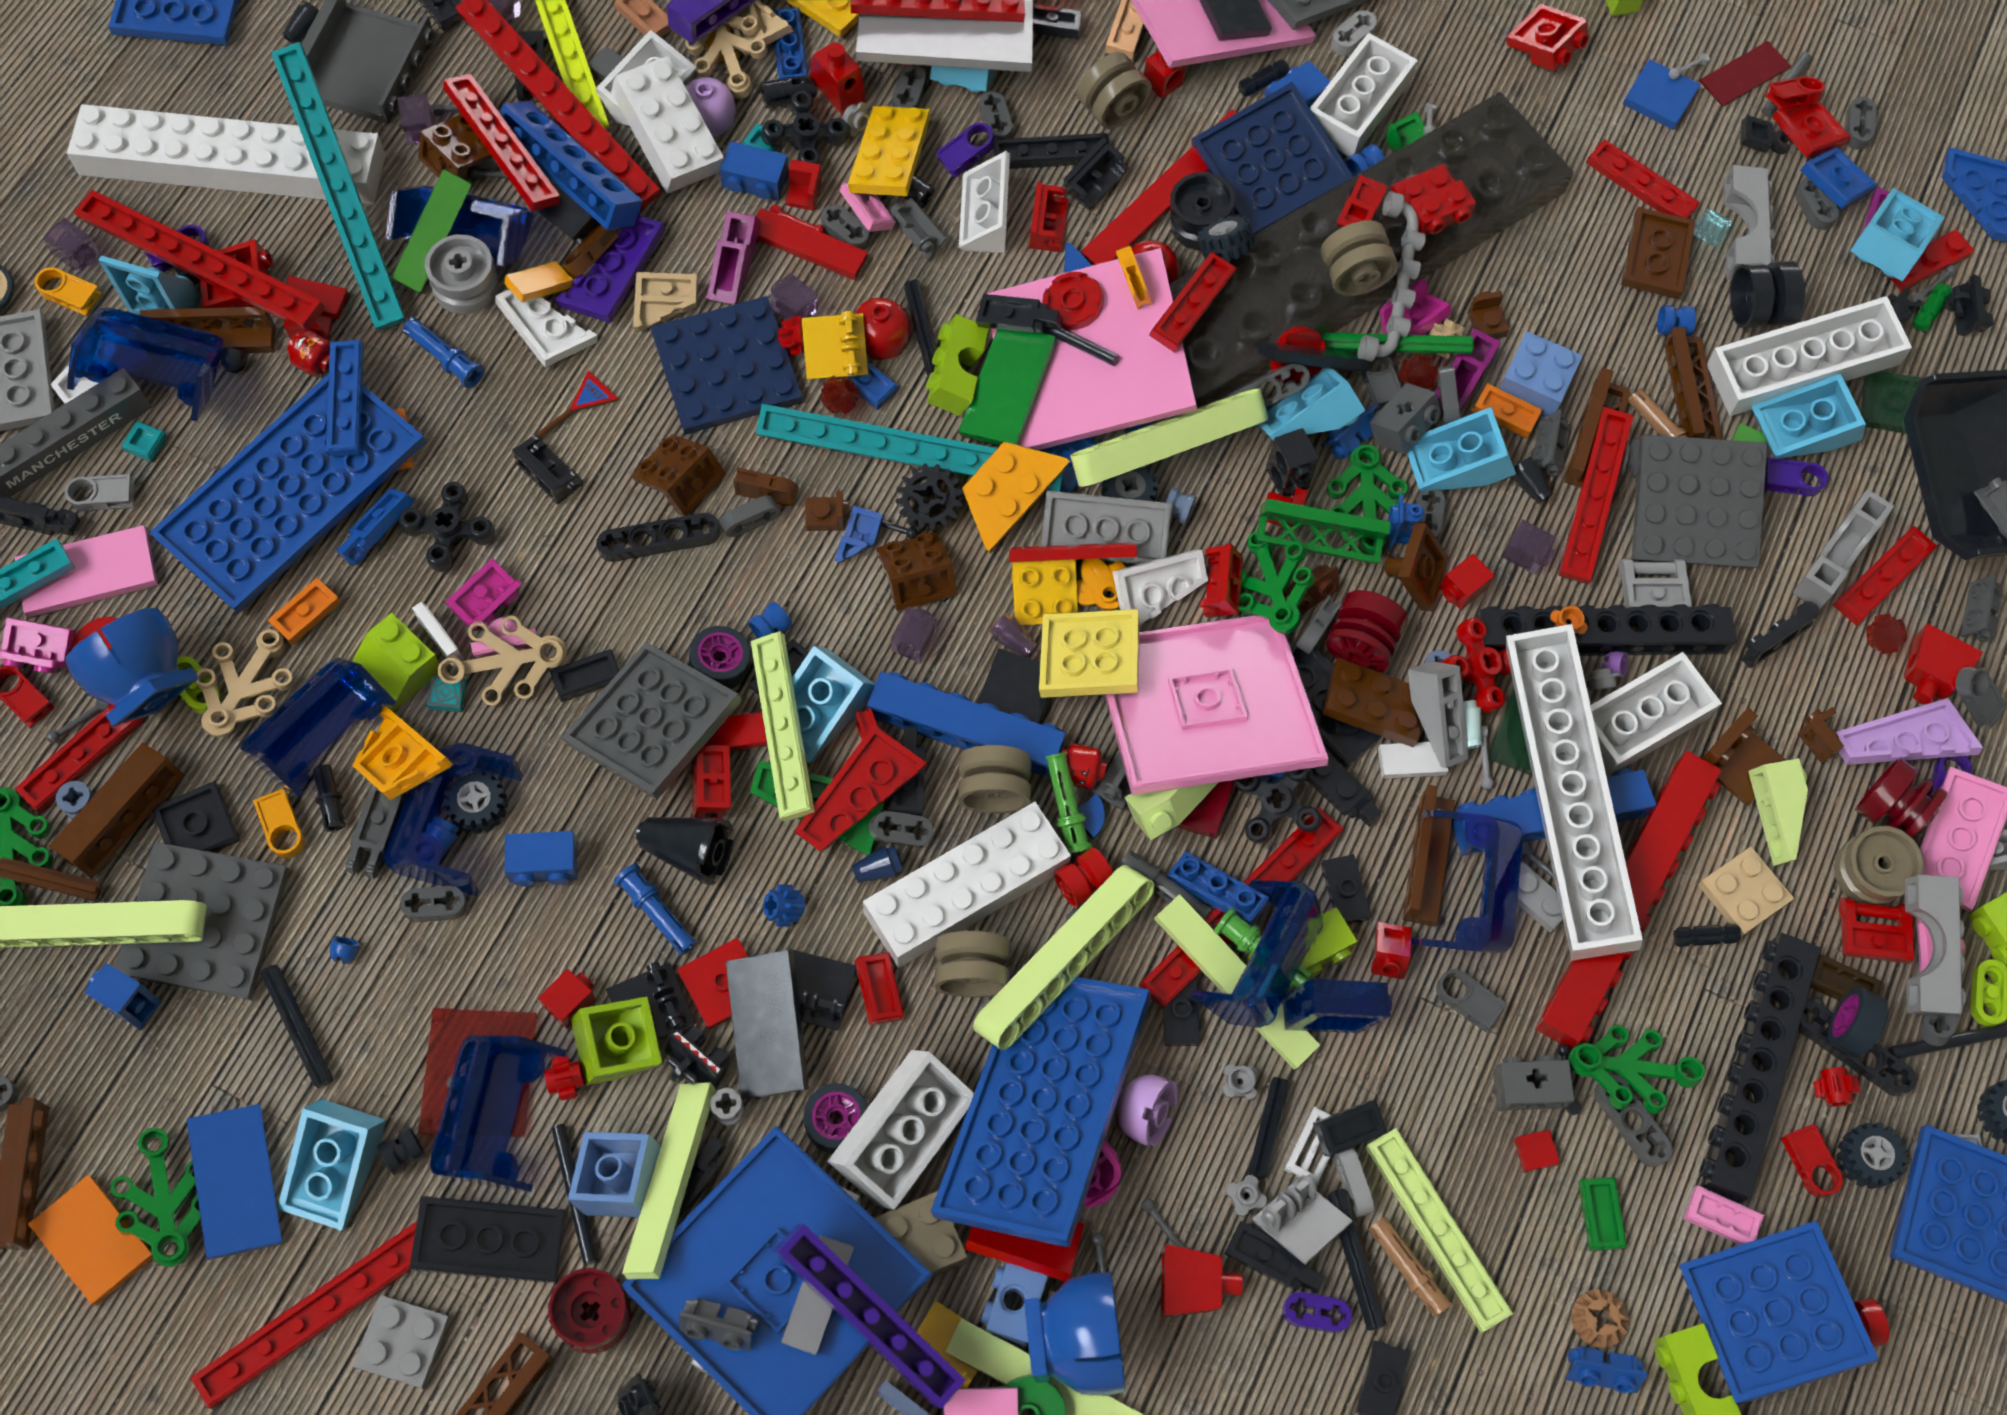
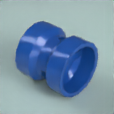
M1370 144L1363 148L1360 154L1349 156L1345 160V164L1354 176L1353 181L1357 183L1360 175L1370 178L1371 174L1376 175L1386 168V159L1376 145Z
M1662 305L1657 317L1658 334L1668 336L1673 327H1685L1686 336L1690 337L1693 334L1696 323L1695 308L1693 306H1683L1680 309H1675L1672 305Z
M774 601L765 607V612L762 613V616L754 615L748 620V625L757 638L778 631L785 633L793 626L787 613Z

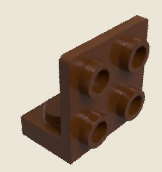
M462 114L420 131L418 158L438 178L442 170H446L466 181L467 168L492 158Z
M672 434L660 443L659 447L648 459L640 463L638 469L631 476L634 481L663 492L677 514L686 516L726 475V472L709 447Z
M936 532L921 533L914 539L892 541L876 548L877 555L889 578L896 611L957 595L952 562Z
M1747 708L1702 757L1703 760L1721 769L1716 781L1721 783L1724 788L1747 806L1755 800L1748 771L1764 764L1787 761L1753 733L1755 729L1750 724L1758 715L1750 708Z

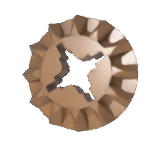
M1595 1289L1583 1293L1575 1301L1571 1314L1572 1324L1577 1335L1585 1343L1597 1348H1608L1618 1344L1628 1333L1627 1328L1630 1317L1625 1310V1303L1614 1296L1613 1292ZM1607 1307L1605 1317L1612 1324H1603L1595 1331L1597 1328V1318L1591 1312L1598 1313Z

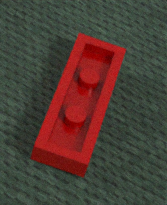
M1955 229L1930 242L1903 281L1897 278H1889L1902 292L1904 289H1910L1939 274L1948 266H1954L1969 258L1975 250L1960 232Z

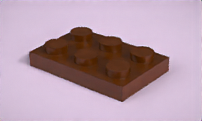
M1638 207L1634 213L1621 285L1679 299L1683 293L1695 220Z
M1339 657L1333 665L1322 715L1414 747L1419 738L1421 721L1411 702L1409 683Z

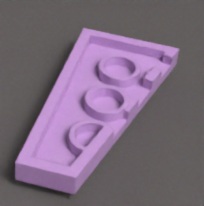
M1949 698L1836 732L1839 740L1844 745L1838 752L1847 765L1890 762L1897 760L1899 757H1902L1904 760L1979 755L1983 749Z

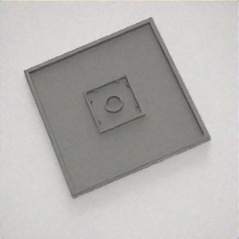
M1024 0V23L859 14L856 61L1032 72L1033 0Z

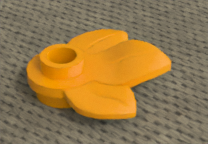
M1083 559L1081 564L1082 579L1076 581L1077 602L1084 606L1096 605L1103 611L1119 609L1112 571L1126 568L1125 565L1119 560L1108 567L1100 559ZM1113 592L1115 596L1106 598L1104 593Z

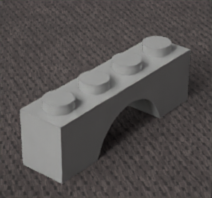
M1733 165L1723 182L1724 206L1739 214L1748 229L1747 235L1735 238L1726 253V280L1732 279L1735 269L1740 264L1764 263L1767 266L1769 263L1775 262V256L1771 254L1774 231L1770 229L1773 206L1769 205L1772 182L1768 181V168Z
M1867 489L1853 505L1792 593L1805 602H1815L1820 610L1849 573V568L1894 508V505Z
M1915 875L1905 878V912L1916 917L1926 926L1933 944L1932 957L1927 967L1920 974L1906 979L1907 1013L1944 1016L1962 1014V1008L1965 1004V991L1961 988V974L1964 971L1965 960L1961 954L1960 940L1964 934V925L1960 920L1963 890L1959 886V877Z

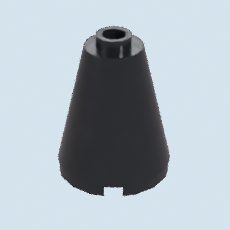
M648 817L639 824L636 831V840L639 842V847L642 850L703 884L713 885L716 883V881L712 880L714 876H722L730 860L733 840L728 839V830L733 831V826L730 821L722 818Z

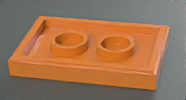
M87 1175L28 1223V1225L90 1304L96 1306L153 1259L151 1249L144 1241L132 1234L124 1235L119 1232L115 1221L121 1212L95 1179ZM126 1218L121 1222L122 1228L128 1229L132 1227Z

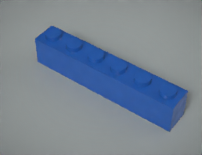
M880 671L867 704V710L868 708L872 709L874 718L877 721L904 729V727H917V734L963 750L984 745H1004L1026 751L1031 756V772L1050 779L1045 756L1061 753L1066 734L1055 725L1049 723L1041 725L1030 721L1028 717L1022 714H1008L999 711L992 704H978L969 701L962 694L955 692L948 694L939 691L932 684L925 682L918 684L909 681L905 676L896 672L887 674Z
M1630 768L1622 769L1607 777L1617 823L1646 817L1657 806L1644 769L1633 772ZM1535 788L1526 790L1517 797L1508 798V795H1500L1490 799L1489 803L1479 805L1475 801L1464 803L1458 807L1452 817V828L1462 856L1546 838Z

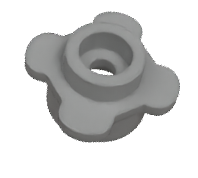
M860 102L858 106L850 105L843 114V120L848 124L850 129L849 135L852 137H856L859 131L864 130L867 126L870 116H868L866 111V103Z
M1610 668L1591 671L1592 677L1586 678L1585 682H1589L1591 691L1617 687L1615 677H1619L1621 674H1611Z
M1229 1064L1224 1068L1223 1073L1226 1076V1085L1222 1091L1227 1098L1243 1096L1245 1099L1251 1100L1256 1096L1257 1090L1254 1088L1258 1073L1253 1066L1246 1067ZM1238 1079H1242V1080H1243V1084H1242V1085H1239V1084L1237 1083V1080H1238Z
M1247 1175L1244 1181L1237 1184L1230 1183L1226 1187V1194L1231 1197L1234 1211L1239 1216H1246L1248 1211L1256 1207L1261 1209L1267 1203L1266 1196L1261 1194L1257 1186L1258 1179L1253 1175ZM1247 1192L1249 1194V1198L1245 1199L1243 1197V1193Z

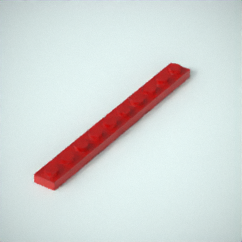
M464 0L455 7L463 20L562 129L642 200L639 211L661 195L659 187L488 0Z
M94 190L89 192L73 212L80 220L306 332L309 331L325 309L320 300Z

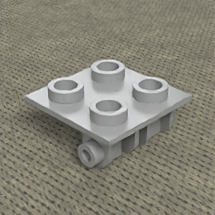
M1312 1174L1308 1176L1302 1175L1252 1218L1255 1224L1305 1265L1353 1221L1317 1192L1316 1187L1319 1185V1182Z

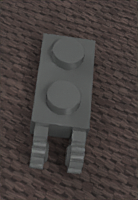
M371 784L350 842L352 847L346 862V873L356 874L362 860V852L368 851L371 852L366 866V877L376 878L382 865L383 855H386L405 801L406 792L389 800Z

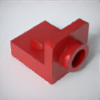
M1378 922L1375 930V953L1371 965V973L1403 979L1411 958V927Z

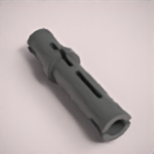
M1130 850L1121 861L1119 867L1128 865L1152 880L1155 887L1154 893L1161 896L1168 903L1180 894L1204 920L1212 910L1210 906L1197 899L1193 894L1163 874L1159 866H1152L1134 853V851Z

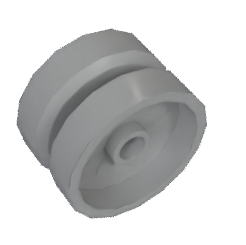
M452 235L438 241L427 253L424 267L436 301L445 310L455 314H472L482 311L494 301L499 290V279L489 248L480 239L470 235Z

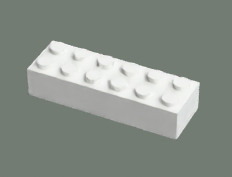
M1885 296L1714 349L1707 367L1729 416L1752 410L1751 406L1839 373L1842 374L1845 381L1901 365L1912 349V346L1888 297Z
M1033 802L863 901V913L887 952L890 953L897 968H900L934 948L937 937L968 928L1053 878L1054 871L1070 863L1071 855L1037 803Z

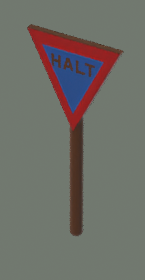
M587 371L571 407L535 435L542 438L574 412L619 401V398L592 373Z

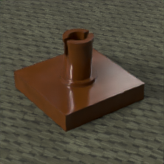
M1415 523L1404 557H1387L1385 573L1390 577L1398 576L1420 610L1433 611L1449 557L1426 523Z

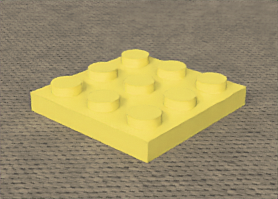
M1139 610L1043 615L1039 680L1041 698L1138 693Z

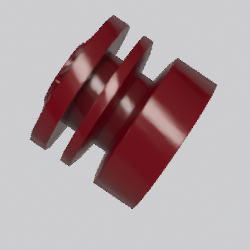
M1353 590L1346 594L1337 615L1338 620L1334 622L1325 645L1330 654L1336 659L1339 657L1377 672L1385 671L1396 650L1395 643L1399 642L1408 621L1407 613L1398 603L1379 593Z
M1899 757L1866 792L1856 806L1855 811L1871 823H1875L1884 815H1887L1890 819L1886 826L1896 829L1901 826L1900 830L1912 838L1921 833L1935 818L1940 810L1941 803L1947 796V791L1939 787L1927 796L1926 794L1931 789L1934 781L1929 778L1916 788L1912 783L1918 774V769L1902 757Z
M594 1268L574 1270L563 1277L553 1289L548 1304L549 1322L557 1336L575 1351L587 1354L606 1352L619 1344L628 1332L632 1318L630 1300L618 1281L607 1272ZM590 1306L593 1309H597L600 1306L597 1310L600 1317L596 1321H593L591 1318L587 1319L588 1315L585 1311Z

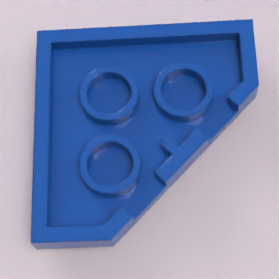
M1949 148L1945 154L1941 177L1992 239L2007 242V162Z

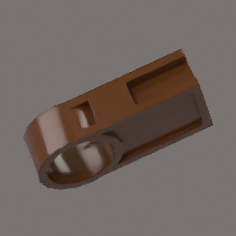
M595 226L564 260L563 267L573 278L579 277L619 237L618 234H614L612 230H606L603 226Z
M737 467V474L733 480L736 495L753 499L770 495L773 496L776 504L783 506L793 505L799 490L798 485L790 479Z

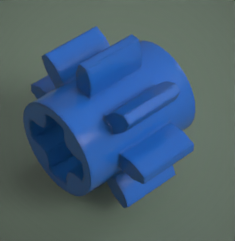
M778 884L777 890L770 889L763 901V910L768 917V921H776L777 927H791V922H799V918L802 917L805 911V900L800 894V890H793L792 885Z

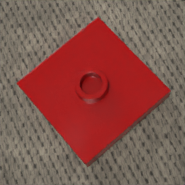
M1820 101L1816 104L1783 110L1778 109L1772 116L1774 121L1806 158L1827 152L1835 147L1844 146L1851 139L1850 135Z
M738 937L677 969L708 1030L732 1018L726 961L748 957Z

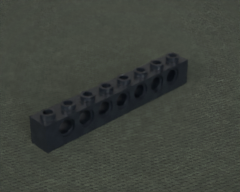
M1651 604L1643 605L1639 608H1626L1624 605H1613L1608 608H1595L1591 605L1578 607L1583 612L1584 622L1588 626L1584 634H1575L1579 656H1605L1609 652L1614 651L1626 652L1628 655H1678L1682 652L1685 655L1727 654L1737 642L1731 607H1719L1717 604H1707L1702 607H1688L1685 604H1677L1663 608H1657L1656 605ZM1490 606L1480 609L1476 618L1482 620L1486 626L1487 632L1483 639L1485 647H1492L1499 652L1506 649V636L1514 635L1507 632L1504 627L1513 629L1515 634L1536 631L1535 626L1543 629L1556 627V624L1550 620V615L1554 610L1561 611L1563 607L1550 606L1545 609H1532L1530 606H1520L1515 609H1501L1497 606ZM1566 620V623L1571 624V621ZM1629 625L1635 626L1639 632L1633 631ZM1661 625L1668 627L1671 632L1664 630ZM1692 625L1698 626L1701 631L1696 630ZM1598 626L1605 627L1609 633L1603 632Z
M1782 932L1773 940H1768L1763 947L1761 959L1765 960L1763 968L1757 972L1752 984V988L1757 991L1753 1001H1749L1744 1012V1019L1747 1020L1745 1031L1740 1032L1735 1043V1050L1739 1052L1736 1062H1732L1727 1071L1726 1081L1730 1082L1727 1093H1723L1719 1100L1717 1112L1721 1114L1718 1125L1715 1124L1712 1127L1708 1137V1144L1712 1145L1708 1157L1706 1156L1703 1159L1699 1169V1176L1702 1177L1700 1187L1738 1204L1752 1197L1821 948ZM1778 967L1783 968L1788 973L1789 979L1780 975ZM1770 997L1779 1002L1780 1010L1772 1006ZM1761 1027L1770 1032L1772 1040H1768L1762 1035ZM1752 1058L1761 1062L1763 1072L1754 1067ZM1743 1089H1747L1753 1094L1754 1103L1749 1102L1744 1097ZM1735 1120L1744 1125L1745 1135L1736 1130ZM1726 1152L1731 1153L1735 1157L1736 1167L1731 1166L1726 1161Z

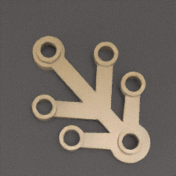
M735 15L715 29L716 37L705 56L698 58L694 65L697 67L695 72L698 77H709L713 72V65L722 52L730 73L727 81L728 88L733 97L742 99L751 94L753 87L749 76L741 72L733 48L751 54L754 59H762L767 54V47L762 39L756 38L750 41L727 32L725 25L742 30L746 36H753L759 31V25L754 16L747 15L742 18ZM748 24H754L752 27L746 28ZM710 33L696 42L699 44L695 47H692V44L686 40L689 53L692 55L701 54L705 49L704 42ZM756 47H762L759 51H754ZM707 66L706 69L699 70L700 67Z
M508 615L502 620V631L506 635H516L532 648L518 650L490 632L486 623L476 621L468 629L469 637L473 641H481L499 654L465 661L453 656L447 657L439 664L438 675L443 682L455 684L465 674L503 667L493 683L485 687L481 695L484 703L496 705L502 698V691L520 665L535 661L526 678L519 680L514 687V692L518 698L528 699L533 695L535 685L545 670L557 667L563 663L567 655V648L564 641L557 636H538L523 626L521 620L515 615ZM512 619L517 622L518 626L515 631L506 629L505 622ZM476 625L482 626L485 630L484 636L476 637L472 632L473 627ZM552 645L556 648L557 654L553 657H548L544 653V648ZM451 663L457 665L459 669L458 674L450 675L446 670L447 665ZM522 683L528 684L531 688L530 693L527 695L521 694L518 690L519 685ZM490 689L498 693V698L494 701H490L486 697V692Z
M268 629L258 635L256 640L258 649L239 678L233 663L234 652L232 646L221 642L213 647L212 654L214 660L220 664L229 693L221 704L215 690L217 678L214 671L205 668L196 673L199 678L196 681L197 687L203 691L208 707L201 720L203 729L207 734L218 738L226 737L231 734L239 722L260 716L271 717L276 713L275 699L270 695L261 694L275 690H289L294 683L292 673L288 669L281 668L277 669L271 678L253 681L268 658L279 657L284 652V639L278 631ZM270 638L276 639L271 644H267L264 642L265 640ZM221 651L229 652L227 656H218V653ZM285 676L289 678L284 683L277 682L280 677ZM204 677L212 678L208 683L200 682ZM261 695L256 699L255 705L236 709L241 700ZM264 703L272 704L269 709L264 710L260 708ZM217 717L225 718L221 723L213 722Z

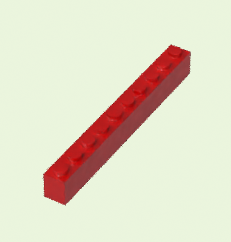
M1687 750L1675 763L1655 801L1657 806L1648 814L1625 857L1641 933L1645 930L1652 917L1647 913L1652 904L1656 906L1665 893L1666 889L1662 887L1665 878L1670 879L1679 866L1680 862L1675 860L1679 851L1685 852L1694 835L1689 833L1693 824L1698 826L1707 812V809L1703 807L1706 799L1711 800L1721 783L1716 781L1721 769ZM1634 951L1571 960L1535 1030L1559 1044H1567L1570 1050L1579 1042L1582 1044L1586 1043L1594 1029V1026L1590 1025L1594 1014L1599 1016L1609 998L1604 996L1608 987L1614 988L1623 973V970L1619 969L1623 958L1628 960Z

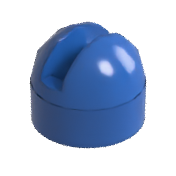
M335 936L331 941L330 956L335 962L340 957L343 958L342 964L350 963L355 959L360 943L348 937Z

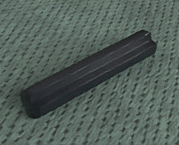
M1274 1077L1270 1082L1248 1171L1249 1175L1259 1179H1265L1268 1176L1290 1087L1288 1080Z

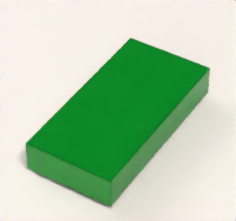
M1616 1177L1579 1180L1578 1184L1589 1252L1623 1250L1627 1248Z

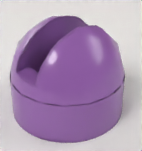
M1618 651L1606 654L1604 656L1606 662L1602 663V668H1610L1611 674L1620 673L1621 676L1619 677L1623 678L1628 668V654Z

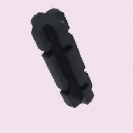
M1279 59L1272 63L1273 66L1268 65L1251 74V78L1246 77L1240 80L1239 92L1244 97H1247L1255 92L1254 89L1258 91L1277 81L1276 77L1281 79L1288 74L1289 64L1284 59Z
M1724 924V927H1721V925L1694 926L1693 929L1690 927H1678L1673 931L1675 945L1678 947L1690 946V944L1694 946L1715 945L1721 942L1730 944L1741 940L1740 927L1737 924Z

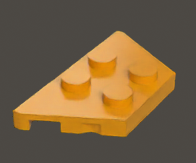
M1003 442L964 485L962 490L984 546L989 553L1070 465V461L1067 458Z
M384 706L379 713L384 720L377 733L375 731L369 732L363 749L358 753L352 764L358 772L389 800L396 798L453 765L442 753L387 706Z

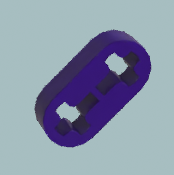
M1306 1292L1291 1294L1282 1306V1314L1289 1324L1326 1333H1339L1345 1330L1352 1319L1350 1307L1344 1301ZM1298 1300L1303 1301V1307L1314 1310V1314L1304 1313L1298 1319L1296 1318V1312L1290 1310V1305H1295ZM1333 1306L1337 1307V1312L1343 1315V1320L1338 1321L1335 1326L1331 1325V1318L1320 1316V1311L1330 1312Z

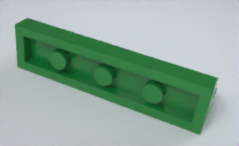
M1267 499L1260 507L1255 542L1286 548L1289 543L1296 541L1302 544L1306 552L1378 565L1381 558L1383 539L1389 535L1391 522ZM1266 520L1278 521L1285 532L1279 537L1264 535ZM1287 523L1296 524V525H1294L1292 528H1290ZM1300 526H1306L1310 528L1316 538L1309 543L1300 542L1293 531ZM1318 529L1326 531L1321 534ZM1331 531L1338 532L1346 544L1339 549L1331 548L1324 539V536ZM1288 535L1291 540L1282 539V538H1284L1285 536ZM1349 535H1354L1356 537L1354 539H1351ZM1361 537L1375 539L1373 555L1361 553L1354 542ZM1319 541L1322 546L1314 545V543ZM1349 546L1352 551H1347L1344 549H1346Z

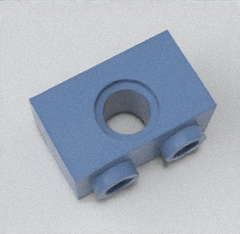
M1006 1263L1005 1268L998 1266L992 1287L997 1288L998 1292L994 1303L987 1301L981 1322L987 1324L985 1331L1000 1339L1026 1347L1028 1335L1024 1299L1039 1298L1041 1300L1048 1276ZM1008 1293L1019 1294L1023 1299V1307L1016 1311L1009 1310L1004 1305V1296Z

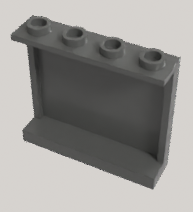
M325 0L301 45L306 53L325 106L389 124L393 114L399 111L402 96L411 87L412 77L416 69H419L423 63L427 47L431 46L434 42L435 31L432 28L429 15L424 14L419 24L346 3V0Z

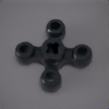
M801 90L795 92L790 100V110L795 116L794 122L782 124L778 120L771 119L764 123L761 131V138L765 145L777 147L782 142H791L794 148L800 151L797 160L820 164L821 157L815 149L816 144L819 141H828L832 145H842L848 138L849 127L846 121L841 118H833L824 124L819 123L818 119L811 114L813 110L812 96L808 92Z
M456 481L449 482L443 486L441 490L443 507L436 509L432 515H425L418 509L408 508L399 516V524L406 535L416 537L422 533H428L435 537L434 544L426 552V559L429 566L437 572H445L452 567L453 555L451 547L459 544L463 538L471 539L478 545H487L495 537V528L488 518L476 517L473 520H465L460 517V510L468 502V494L465 487Z
M1311 768L1303 769V772L1299 775L1293 774L1292 771L1285 772L1283 778L1274 784L1264 782L1260 776L1253 777V782L1249 786L1243 785V778L1234 780L1235 786L1240 792L1256 795L1261 801L1262 808L1260 813L1255 818L1250 819L1245 826V834L1251 842L1256 844L1267 842L1272 834L1273 823L1280 817L1292 818L1296 822L1297 827L1305 833H1313L1321 827L1322 816L1320 812L1314 807L1300 805L1295 799L1296 787L1310 777ZM1280 792L1282 797L1286 796V800L1281 802L1282 807L1280 808L1270 804V800L1275 799L1274 793ZM1308 814L1314 815V822L1311 825L1303 823L1304 817ZM1257 825H1262L1264 828L1260 836H1254L1253 829Z

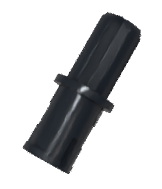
M329 764L316 766L313 770L318 791L315 803L319 804L324 831L333 832L346 827L340 801L343 796L342 793L337 792L332 767Z

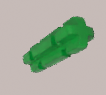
M1940 282L1935 285L1932 290L1933 293L1928 296L1920 312L1913 320V328L1915 330L1926 332L1933 324L1932 322L1944 306L1945 298L1951 295L1950 291L1952 288L1949 284L1945 285Z

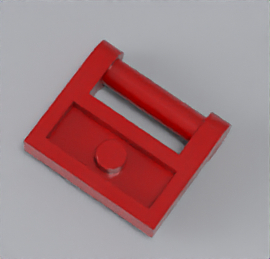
M1843 897L1840 899L1838 912L1841 917L1842 956L1910 963L1914 960L1912 915L1905 912V904H1897L1894 907L1855 902L1853 898ZM1856 916L1895 920L1897 926L1856 921Z

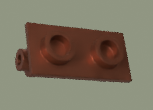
M1319 565L1316 569L1312 570L1315 582L1307 589L1298 606L1300 614L1306 613L1310 608L1326 599L1328 595L1332 596L1340 590L1338 567L1330 568L1328 565ZM1308 575L1303 576L1301 581L1305 580ZM1296 582L1286 587L1284 591L1286 600L1295 587Z

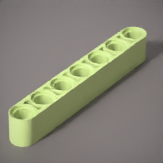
M1251 389L1199 407L1196 411L1171 417L1071 454L1070 457L1078 485L1088 486L1260 424L1269 418L1261 389Z
M1128 865L1120 866L979 1012L974 1021V1031L1000 1050L1009 1048L1149 901L1154 892V882Z
M176 900L0 906V948L198 942L203 939L207 905L198 901Z

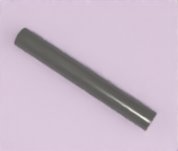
M1803 52L1783 80L1798 78L1811 61L1812 56L1807 52ZM1768 100L1761 109V112L1764 116L1769 117L1777 106Z

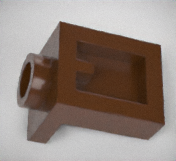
M1486 291L1478 294L1473 298L1467 312L1473 329L1475 328L1494 339L1507 337L1510 331L1500 307L1504 297L1502 291L1492 293Z
M843 489L836 490V497L805 498L806 531H844V519H849L850 504L849 500H843Z
M1833 707L1824 713L1818 709L1803 720L1806 725L1797 733L1821 764L1831 759L1844 747L1837 733L1826 724L1836 713Z

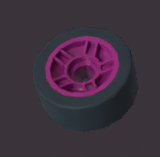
M727 626L705 628L694 637L690 644L688 666L731 689L740 684L749 672L751 649L747 639L737 630ZM722 657H725V660L721 662L715 660L717 658L721 659Z
M1862 987L1852 989L1840 1001L1832 1016L1828 1030L1829 1042L1832 1046L1853 1056H1862L1875 1045L1883 1032L1889 1012L1888 1002Z
M831 1083L817 1089L809 1097L804 1107L803 1123L809 1140L817 1148L827 1153H834L867 1110L868 1106L865 1098L855 1088L846 1084ZM834 1111H838V1114L843 1117V1121L839 1124H833L830 1121Z

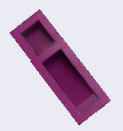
M726 211L722 237L717 240L706 299L733 305L738 303L751 265L761 220L756 216Z
M1475 328L1470 334L1474 340L1472 354H1458L1451 365L1455 371L1459 414L1501 344L1500 341ZM1438 388L1437 391H1436V395H1437V399H1438L1439 406H1440V409H1441L1440 396H1439V388Z

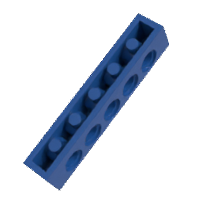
M531 101L505 103L502 105L501 116L545 175L606 230L634 226L642 204V200Z

